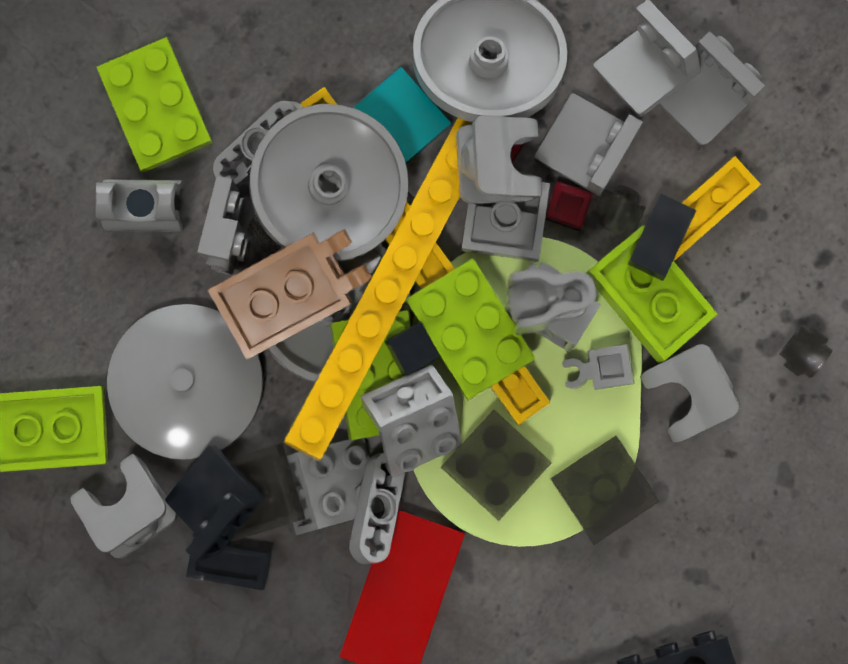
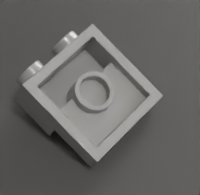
M522 174L537 177L541 180V197L527 202L468 203L461 251L539 262L550 183L542 182V178L539 176Z
M216 176L197 253L206 261L205 265L211 267L210 270L221 274L233 275L234 270L238 268L239 261L245 262L247 258L250 239H246V232L238 222L242 216L244 199L240 198V191L234 181L221 176Z

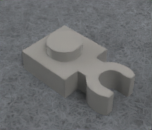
M627 344L589 350L590 362L583 363L575 358L566 359L562 362L564 368L577 367L580 374L576 380L565 382L566 387L571 389L581 388L588 380L592 379L594 390L635 384L629 346Z

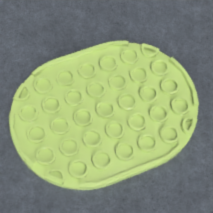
M542 237L539 262L465 252L451 262L456 269L473 258L504 308L509 300L507 284L509 275L515 272L526 271L531 263L539 267L543 262L560 273L573 271L586 273L598 263L590 255L574 246ZM596 288L594 301L601 305L579 342L570 353L536 332L521 334L536 358L525 367L551 403L519 426L514 422L491 388L467 401L441 357L420 368L422 369L432 364L452 392L462 445L447 455L440 456L418 466L413 471L420 486L434 506L448 520L464 531L486 541L508 546L524 547L551 544L571 537L591 526L610 509L623 492L633 471L639 449L642 343ZM414 316L412 326L419 323L416 316ZM624 344L629 346L635 384L594 390L592 379L588 380L584 386L578 389L566 387L565 382L576 380L580 373L577 367L564 368L562 365L564 360L575 358L586 363L590 362L589 350Z

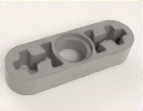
M294 101L275 103L217 156L213 165L215 177L221 176L232 179L235 185L246 183L250 179L247 171L250 169L255 155V151L252 148L253 137L259 132L266 135L271 129L270 127H273L279 120L284 118L283 111L294 112L304 107ZM244 156L251 160L243 161L236 167L238 175L228 174L231 168L228 161H239Z
M384 452L371 456L366 463L350 539V552L353 558L361 564L381 562L390 552L405 473L396 477L391 475L385 477V471L381 470V464L384 463L385 468L388 470ZM381 485V489H376V486ZM374 497L380 498L384 503L385 511L380 519L375 517L371 511V501ZM368 525H369V526H379L380 529L374 531V530H375V527H368ZM366 539H370V544L375 546L374 552H370V548L365 546Z

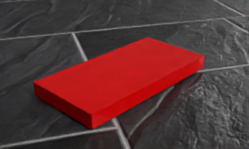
M398 510L390 552L383 561L371 564L339 657L357 664H420L465 533Z

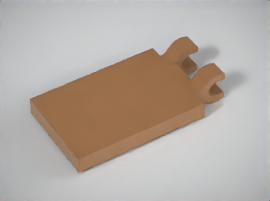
M346 229L335 233L319 242L313 232L208 289L246 360L350 305L352 300L347 292L368 282L372 278L365 264L344 274L333 254L353 243Z

